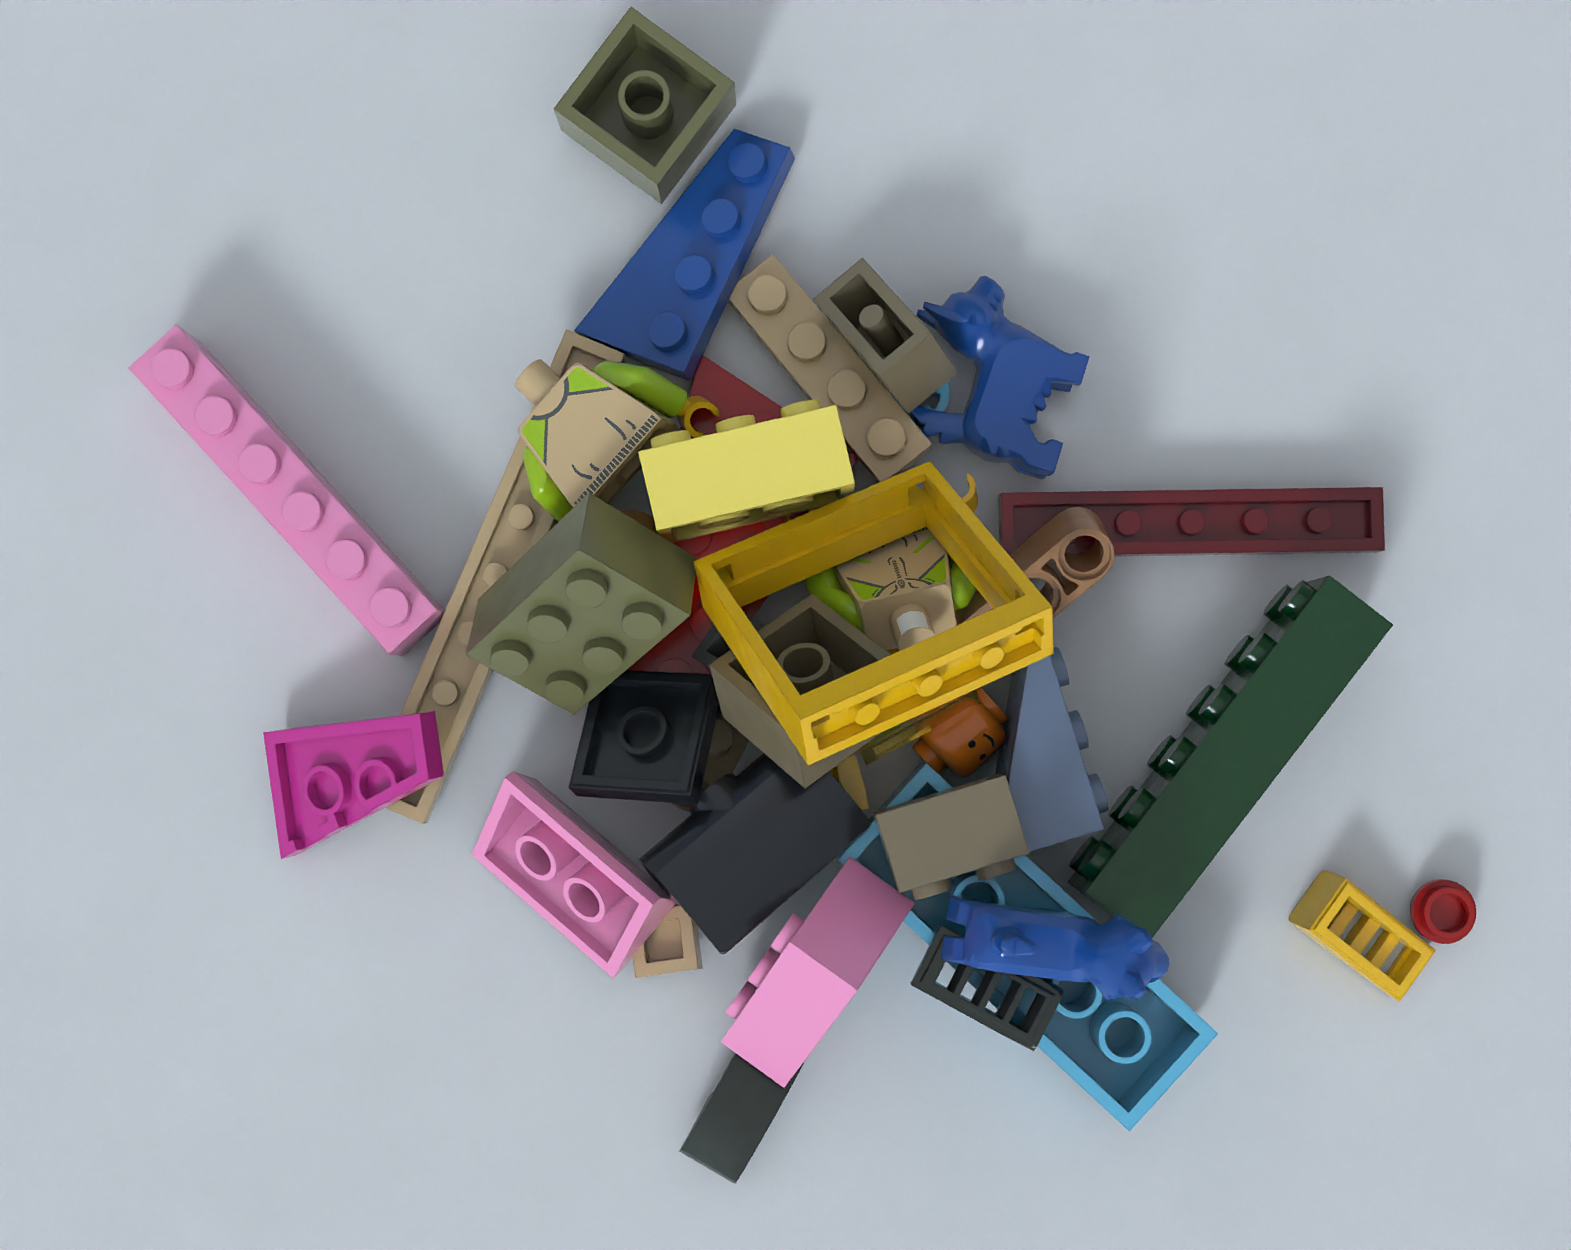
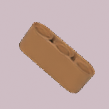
M1083 507L1067 508L1058 513L1009 555L1028 578L1036 577L1046 581L1040 593L1052 606L1053 618L1102 579L1111 569L1115 558L1114 546L1100 517L1092 510ZM1087 535L1096 538L1092 547L1084 553L1072 554L1065 551L1070 541L1078 536ZM976 590L968 606L956 611L957 625L993 610L978 590Z

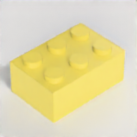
M806 400L781 408L782 418L756 423L754 415H743L718 422L715 425L717 433L691 439L688 430H681L652 438L650 440L652 448L638 451L658 534L673 543L808 511V508L817 509L851 495L855 481L837 406L821 408L819 400Z

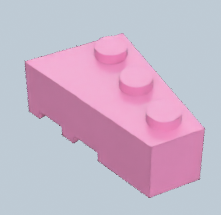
M849 857L805 921L793 913L771 944L773 949L769 948L725 1012L735 1022L721 1043L784 1088L858 991L915 902L899 893L898 890Z

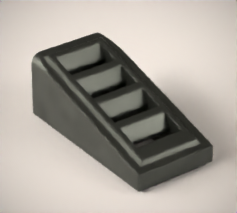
M940 924L910 984L997 1033L1034 1051L1063 996L1064 990L1045 978L986 970L970 1000L961 995V992L974 967L960 963L948 986L941 985L936 980L946 962L941 959L943 936L965 937ZM1004 974L1013 980L995 1013L986 1008V1005L999 979ZM1028 987L1037 992L1020 1026L1011 1021V1018Z

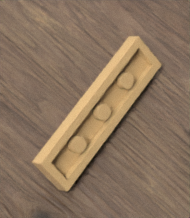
M774 254L736 283L728 303L809 400H819L821 408L837 406L845 444L877 483L905 472L932 451V443Z

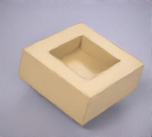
M681 906L671 908L658 927L632 956L635 978L703 969L697 925Z

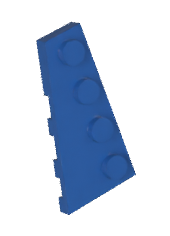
M734 128L574 330L576 334L622 352L626 357L691 381L793 165L795 157L791 148Z

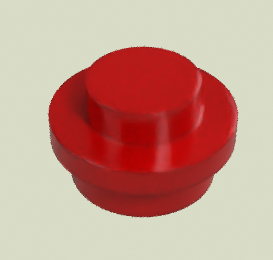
M1437 879L1425 883L1416 891L1410 904V917L1415 929L1424 938L1435 943L1451 944L1460 941L1472 930L1476 920V905L1472 895L1464 886L1451 880Z

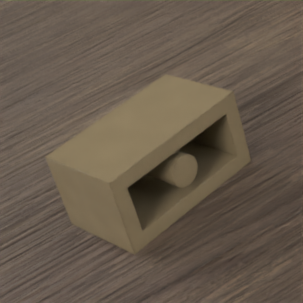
M863 257L813 299L831 324L908 414L958 373L932 333Z
M995 774L873 812L895 887L899 893L912 890L914 900L931 897L953 889L950 878L976 870L978 880H984L1016 870L1014 858L1030 853L1006 775Z

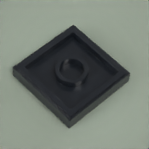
M631 670L623 672L589 701L568 788L579 797L698 805L719 708L712 674Z

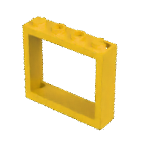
M930 461L693 561L704 610L808 766L1054 654L1052 606ZM923 482V489L920 490L916 484ZM924 527L929 529L993 608V610L802 695L796 690L741 609L744 605Z

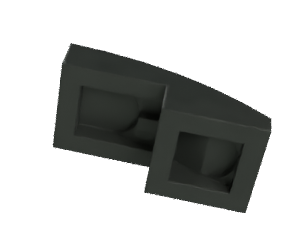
M734 1053L679 1152L730 1182L737 1183L781 1107L803 1064L783 1088L741 1056Z

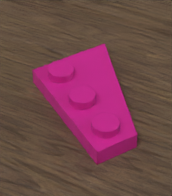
M435 711L281 729L263 733L281 859L300 854L444 776Z

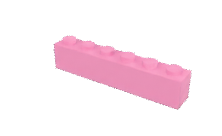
M175 325L128 367L388 654L403 657L440 623L445 612L444 607L199 339L178 325Z

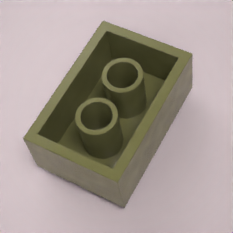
M589 492L478 598L466 655L553 704L575 714L690 616L696 575L693 561H696L698 558Z

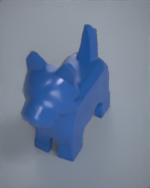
M985 275L979 277L974 286L966 293L957 292L951 294L942 306L924 302V310L918 309L916 316L935 329L954 350L972 360L977 371L963 413H945L917 406L910 412L917 423L923 426V434L926 437L939 436L938 442L940 444L963 443L972 453L985 461L1009 463L1017 472L1032 477L1045 479L1046 476L1054 474L1063 442L1050 439L1045 443L1038 442L1030 424L1037 422L1038 411L1045 410L1047 406L1045 398H1049L1052 395L1051 390L1070 392L1072 385L1079 386L1082 383L1090 356L1078 352L1066 353L1024 327L1007 319L1004 316L1003 310L1005 293L1001 286Z
M955 895L950 896L946 919L965 925L966 933L965 938L943 936L941 959L945 961L1009 974L1084 983L1090 981L1100 990L1106 1000L1121 997L1137 1000L1145 994L1148 983H1153L1161 978L1170 966L1169 957L1158 942L1152 940L1148 930L1139 927L1130 919L1120 914H1117L1105 924L1100 925L1095 919L1074 915L1066 911L986 903L982 899Z

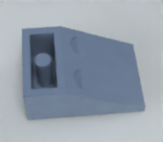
M1058 647L1054 648V654L1012 673L1005 712L1008 720L1003 724L1006 742L999 749L995 773L1006 775L1029 852L1103 830L1104 827L1100 813L1109 810L1106 794L1097 773L1088 775L1080 750L1089 748L1088 737L1079 712L1077 710L1068 712L1060 687L1069 685V677L1064 659Z

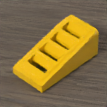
M1326 870L1318 874L1288 918L1289 922L1398 1002L1405 996L1436 951L1347 878ZM1359 911L1362 916L1343 941L1339 937ZM1378 928H1382L1383 932L1366 956L1363 957L1361 955L1362 951ZM1401 942L1405 947L1386 974L1380 970L1381 966L1397 943Z

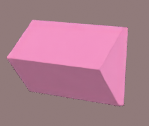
M514 771L504 778L472 856L607 974L614 978L622 971L636 951L676 904L664 893L651 876L537 779Z

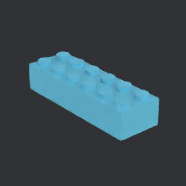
M921 762L878 810L953 787L927 763ZM874 815L869 818V829L836 858L843 866L849 857L853 858L896 889ZM1026 855L1014 858L1017 869L1003 875L978 880L976 870L951 877L953 889L938 895L914 900L912 890L902 892L903 895L915 902L903 922L928 945H930L940 924L965 937V925L946 919L949 899L952 895L982 899L986 903L1066 911L1074 915L1094 918ZM946 961L956 970L959 963ZM973 969L968 982L975 989H977L986 970ZM1002 974L989 999V1002L997 1009L1013 980ZM1045 978L1064 990V993L1038 1047L1129 1132L1218 1035L1208 1023L1160 979L1153 983H1148L1145 994L1137 1000L1128 997L1106 1000L1100 990L1090 981L1084 983ZM1027 987L1011 1021L1021 1026L1037 992Z

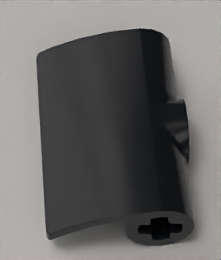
M763 753L737 776L733 773L726 774L711 784L700 794L698 805L693 804L691 806V815L639 858V861L664 893L675 904H679L717 951L720 954H726L869 829L870 821L830 771L805 789Z

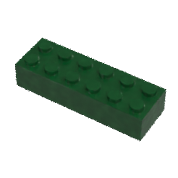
M1330 575L1308 582L1302 580L1294 588L1287 584L1273 597L1263 612V615L1270 619L1255 639L1250 635H1246L1236 645L1224 663L1231 669L1216 689L1208 685L1199 693L1186 711V715L1192 721L1178 739L1169 735L1157 747L1147 762V766L1153 769L1149 777L1138 790L1131 785L1120 795L1108 813V816L1114 820L1099 841L1093 836L1088 838L1071 859L1069 867L1075 872L1067 883L1112 918L1120 914L1130 919L1139 927L1146 928L1151 937H1154L1393 626L1391 622Z

